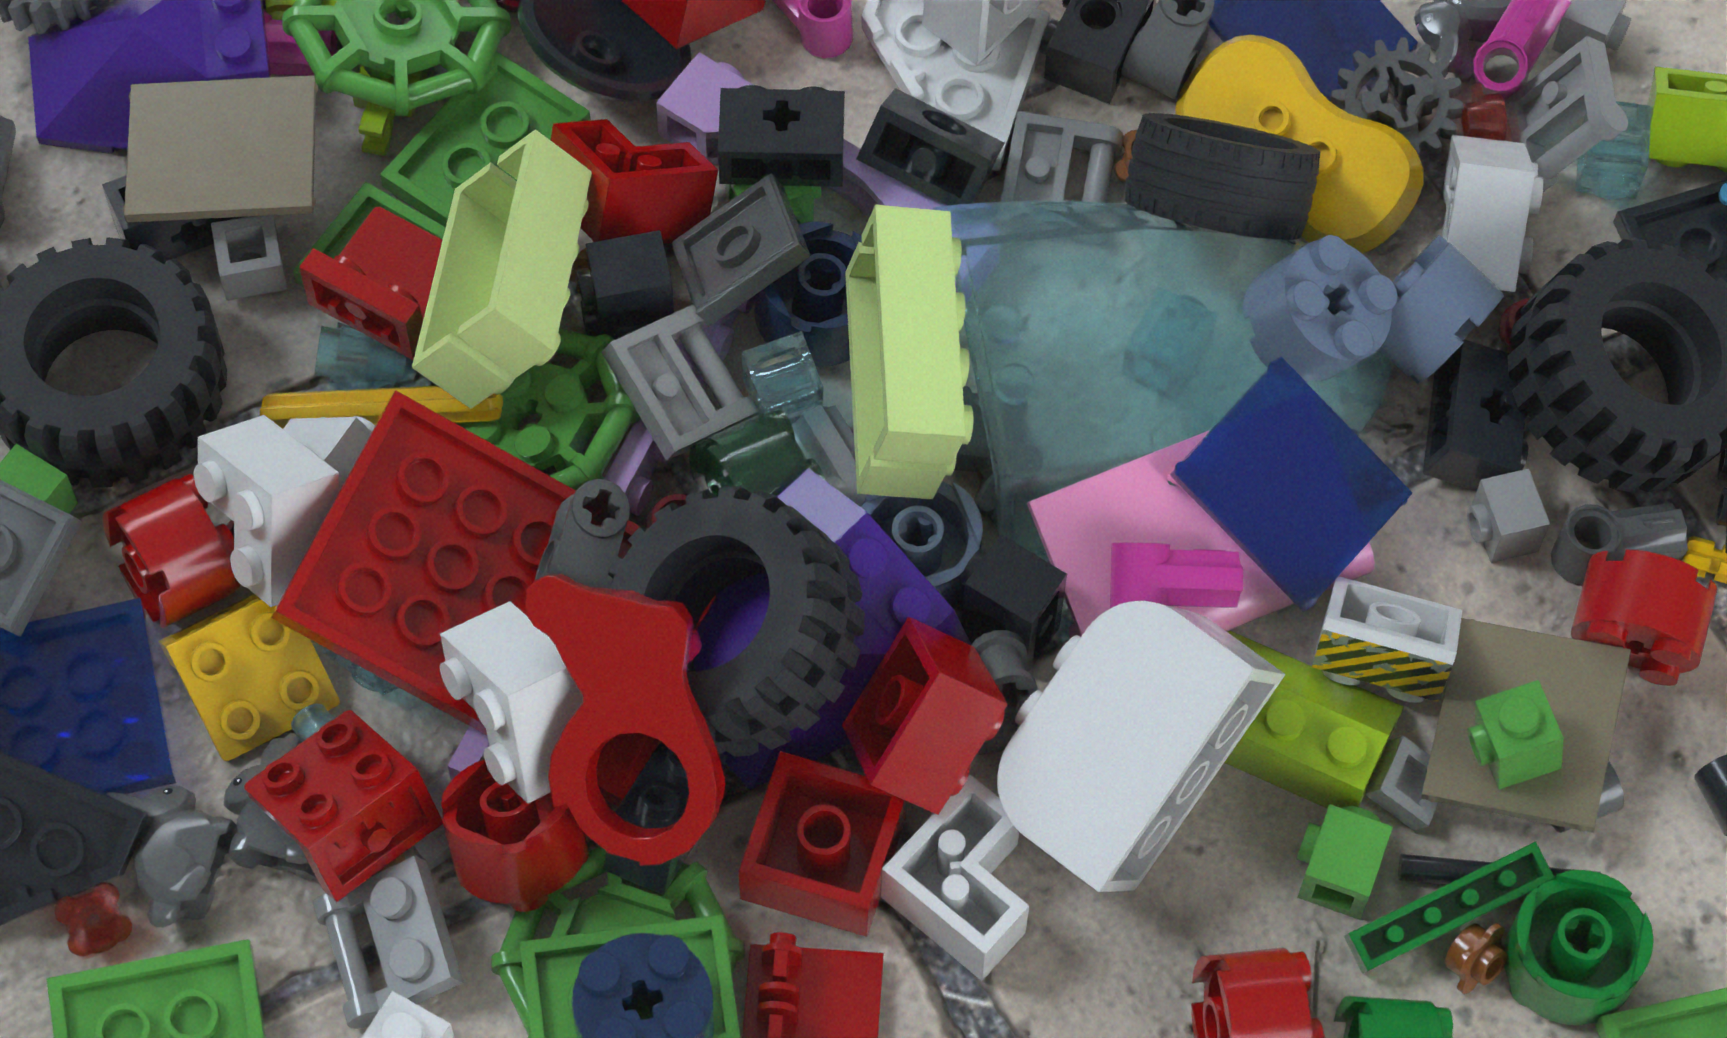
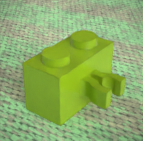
M1655 66L1643 128L1644 158L1655 159L1658 163L1669 167H1684L1689 163L1716 166L1719 170L1727 173V74Z

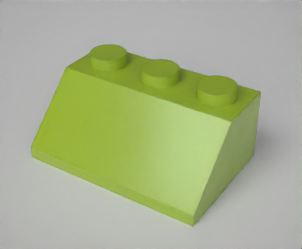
M1227 631L1286 675L1224 763L1327 809L1329 804L1339 808L1345 806L1359 807L1404 706L1356 685L1335 682L1326 677L1320 669L1312 668V666L1233 631Z

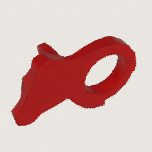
M564 574L546 575L534 581L527 588L525 605L528 618L534 627L546 634L554 643L568 672L583 695L582 705L566 724L551 753L548 779L553 807L567 804L583 833L608 853L639 861V866L662 864L688 852L716 820L725 792V776L717 748L702 712L691 692L686 676L687 664L694 659L702 647L698 631H693V618L683 603L656 601L634 590L593 588L578 583ZM642 733L662 741L676 753L687 773L689 797L685 812L678 822L666 828L645 829L625 822L609 808L599 790L596 769L601 749L609 739L619 734Z

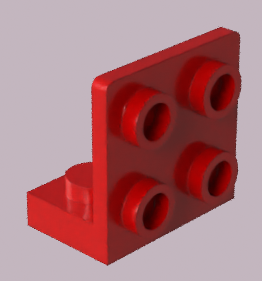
M375 207L338 256H335L333 259L313 248L301 263L299 269L308 304L414 360L443 240L382 207Z
M347 710L334 720L324 724L317 732L281 758L270 763L263 771L244 785L248 796L299 844L322 889L335 902L345 897L443 824L439 811L418 769L352 710Z

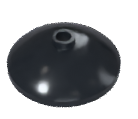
M520 0L519 24L536 56L558 77L589 94L620 102H642L658 99L691 62L689 44L676 49L622 0Z

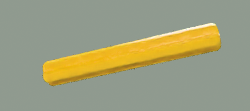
M439 386L270 393L262 399L260 416L265 415L282 429L290 419L359 416L376 425L390 397L396 390L454 423L491 422L501 417L503 396L493 393L470 409Z

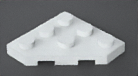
M867 0L862 13L861 28L899 89L1005 142L992 170L1000 171L1014 131L1017 111L1021 110L1040 54L1039 46L1043 33L1050 21V12L1035 9L981 63L975 65L923 26L924 0Z

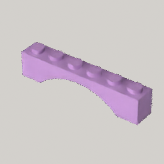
M699 52L656 102L658 135L671 143L690 142L712 164H718L721 88H739L753 84L745 80L742 74L732 65L726 62L717 63ZM844 139L843 187L828 188L834 190L861 210L868 219L875 204L951 212L952 237L960 238L962 247L961 264L958 274L955 276L956 292L964 294L965 305H967L998 265L1001 233L996 231L994 226L982 215L975 212L964 214L856 160L860 148Z

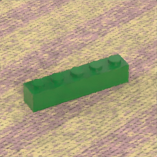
M1535 841L1346 934L1344 938L1363 974L1534 890L1537 886L1539 887L1555 877Z

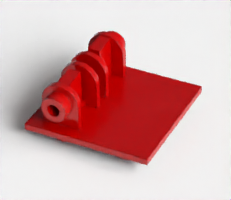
M785 932L772 933L769 944H750L742 1038H878L884 953L796 946L797 937Z

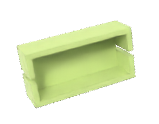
M536 129L498 158L497 165L517 179V181L490 162L455 188L412 364L414 370L470 409L493 393L497 395L503 393L509 388L516 377L534 365H544L555 354L561 341V336L558 332L563 308L570 297L568 284L573 262L577 258L580 249L577 241L582 219L589 206V201L586 198L592 171Z
M875 204L862 233V242H858L845 272L857 494L933 499L944 477L953 474L956 454L961 445H967L971 440L973 409L971 405H964L963 387L966 385L969 374V352L966 348H960L959 331L964 323L966 305L964 294L956 292L955 276L958 274L961 264L962 247L960 238L952 237L950 211Z

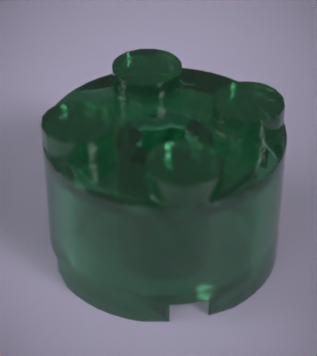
M776 409L769 413H761L693 444L689 452V464L693 480L704 476L708 489L717 497L719 489L725 486L744 487L751 493L762 490L778 496L808 468L826 481L819 464L813 458L804 459L795 443V433L792 424L781 409Z

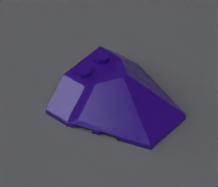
M112 0L107 7H96L89 10L91 19L85 21L77 18L70 21V26L67 30H62L59 24L48 28L45 33H36L28 37L36 138L38 143L43 145L112 154L115 148L128 150L129 93L131 91V84L271 78L264 9H266L265 0Z
M809 468L804 470L777 497L786 505H791L824 532L829 539L842 549L850 560L849 570L858 576L863 593L861 601L855 602V604L865 611L863 635L854 636L853 644L861 651L855 669H845L839 681L845 688L836 702L833 703L827 699L817 711L821 719L807 731L797 726L789 732L792 739L788 743L772 750L762 743H758V751L753 755L734 757L727 751L722 753L728 756L726 766L748 790H752L770 781L780 751L814 761L851 744L842 724L908 617L972 645L955 610L869 513ZM756 574L741 578L725 587L715 596L703 620H700L695 629L698 631L702 644L699 653L693 659L695 671L711 669L730 661L740 654L755 638L768 610L770 598L768 574Z

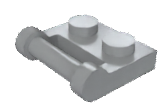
M1589 36L1580 40L1505 100L1512 142L1525 143L1531 162L1538 164L1537 177L1543 178V192L1556 183L1558 173L1603 139L1611 141L1628 127L1627 116L1616 103L1605 43ZM1587 114L1588 121L1545 153L1544 146Z
M1017 111L997 226L1071 237L1074 242L1089 247L1104 244L1109 227V222L1104 217L1113 161L1114 158L1121 154L1124 139L1120 129L1106 124ZM1073 148L1086 150L1090 154L1081 210L1063 208Z
M695 305L688 306L610 342L602 351L603 356L666 461L727 431H734L746 425L760 414L751 396L743 397L701 327L705 324V320L696 314ZM680 340L721 409L715 410L675 341Z
M416 856L410 857L373 875L338 902H335L327 893L320 895L313 901L318 923L327 927L348 1000L343 1004L348 1027L353 1029L369 1027L392 991L415 1004H419L464 983L427 861ZM363 912L367 914L388 986L375 993L352 919Z

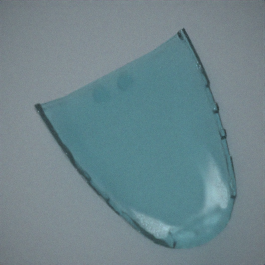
M1044 200L1004 201L933 207V210L951 212L952 237L960 238L961 264L955 280L958 292H962L965 296L964 325L995 478L998 537L1000 534L1048 563H1050L1027 506L1029 501L1307 391L1311 394L1333 452L1337 455L1356 440L1382 404L1389 382L1391 360L1379 349L1374 354L1330 379L1322 382L1307 381L1304 384L1292 383L1277 376L1262 363L1253 350L1249 339L1255 336L1250 317L1244 320L1243 301L1249 285L1261 272L1308 243L1298 239H1264L1204 229L1158 217L1136 209L1129 204Z

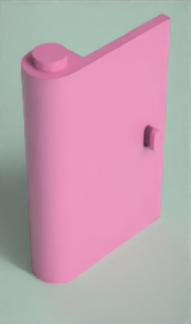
M1309 391L1027 502L1050 563L1067 573L1064 599L1074 621V624L1068 628L1069 639L1075 635L1081 637L1099 615L1110 609L1111 543L1170 544V549L1173 550L1206 549L1239 552L1240 563L1243 567V591L1239 597L1238 608L1172 606L1205 616L1226 632L1332 589L1336 576L1355 580L1374 570L1375 562L1369 539Z

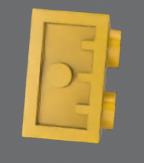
M255 594L247 596L158 641L169 664L177 670L219 756L224 761H230L337 707L340 703V699L311 640L272 619L271 616L277 605L270 607Z

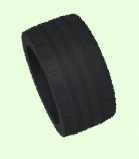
M1164 113L1143 114L1135 135L1136 140L1134 141L1131 153L1132 159H1130L1128 167L1129 175L1126 178L1125 202L1127 204L1168 220L1224 233L1274 240H1296L1301 238L1309 218L1308 212L1311 210L1312 194L1315 192L1317 183L1316 176L1319 174V150L1290 138L1239 125Z

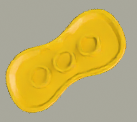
M1245 35L1234 37L1222 43L1211 51L1194 69L1178 96L1175 115L1208 119L1252 128L1308 144L1320 151L1319 174L1316 176L1317 183L1315 192L1312 194L1313 201L1311 210L1308 212L1309 218L1302 233V237L1308 243L1328 235L1338 236L1346 244L1364 254L1375 249L1393 235L1408 218L1419 199L1424 183L1423 166L1418 153L1407 138L1385 124L1352 115L1334 105L1319 91L1295 53L1276 40L1264 36Z

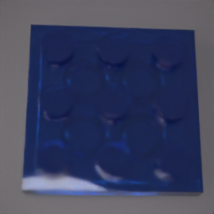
M141 598L28 622L21 637L0 628L1 751L104 794L108 792L130 794L176 783L146 613Z

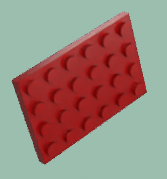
M395 390L271 618L487 735L486 728L480 721L476 710L463 698L460 700L453 698L443 682L440 664L446 660L440 633L509 601L528 617L525 605L527 588L535 581L539 563L549 542L556 512L560 504L573 495L576 490ZM586 505L584 509L592 513L591 523L598 526L602 522L593 518L594 508ZM630 520L627 521L618 557L622 559L633 545L628 539L640 527ZM714 598L711 600V602L707 605V607H706L705 610L703 611V613H702V615H701V617H700L698 623L700 622V620H703V618L705 617V615H706V613H707L709 607L711 606V604H712ZM642 733L619 734L607 741L601 749L597 764L599 790L605 800L616 806L620 805L655 751L660 740Z

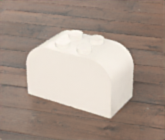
M1132 601L1114 606L1099 615L1081 637L1075 635L1066 642L1054 660L1053 668L1057 670V673L1043 692L1040 690L1035 691L1018 711L1015 722L1020 726L1007 744L998 768L997 785L999 798L1010 822L1026 838L1097 892L1136 890L1286 675L1205 616L1189 610L1149 601Z

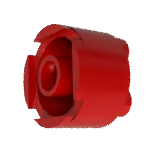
M188 474L180 479L170 480L103 514V526L109 546L112 547L120 542L123 545L122 555L124 563L118 565L125 582L145 614L153 622L160 619L161 628H166L234 594L235 590L241 586L234 577L230 562L231 553L234 550V537L225 524L213 525L205 511L208 508V502L198 493L192 474Z
M1626 549L1623 561H1606L1608 550L1594 554L1589 559L1570 632L1572 639L1631 649L1628 666L1639 668V676L1642 679L1657 685H1676L1680 673L1690 672L1700 664L1716 600L1717 585L1710 579L1705 588L1696 581L1699 571L1697 568L1666 555Z
M485 759L475 762L462 770L452 779L443 792L441 801L443 810L442 822L458 881L469 893L482 900L510 904L514 910L520 912L536 910L547 902L549 894L559 890L572 880L589 858V848L585 833L581 831L567 804L553 807L551 792L527 803L507 783L500 785L496 782L486 765Z
M1273 948L1202 956L1197 960L1193 971L1192 983L1204 982V1002L1191 1003L1194 1038H1325L1321 1021L1318 1017H1311L1307 992L1311 988V968L1309 960L1303 951L1290 953L1285 948Z

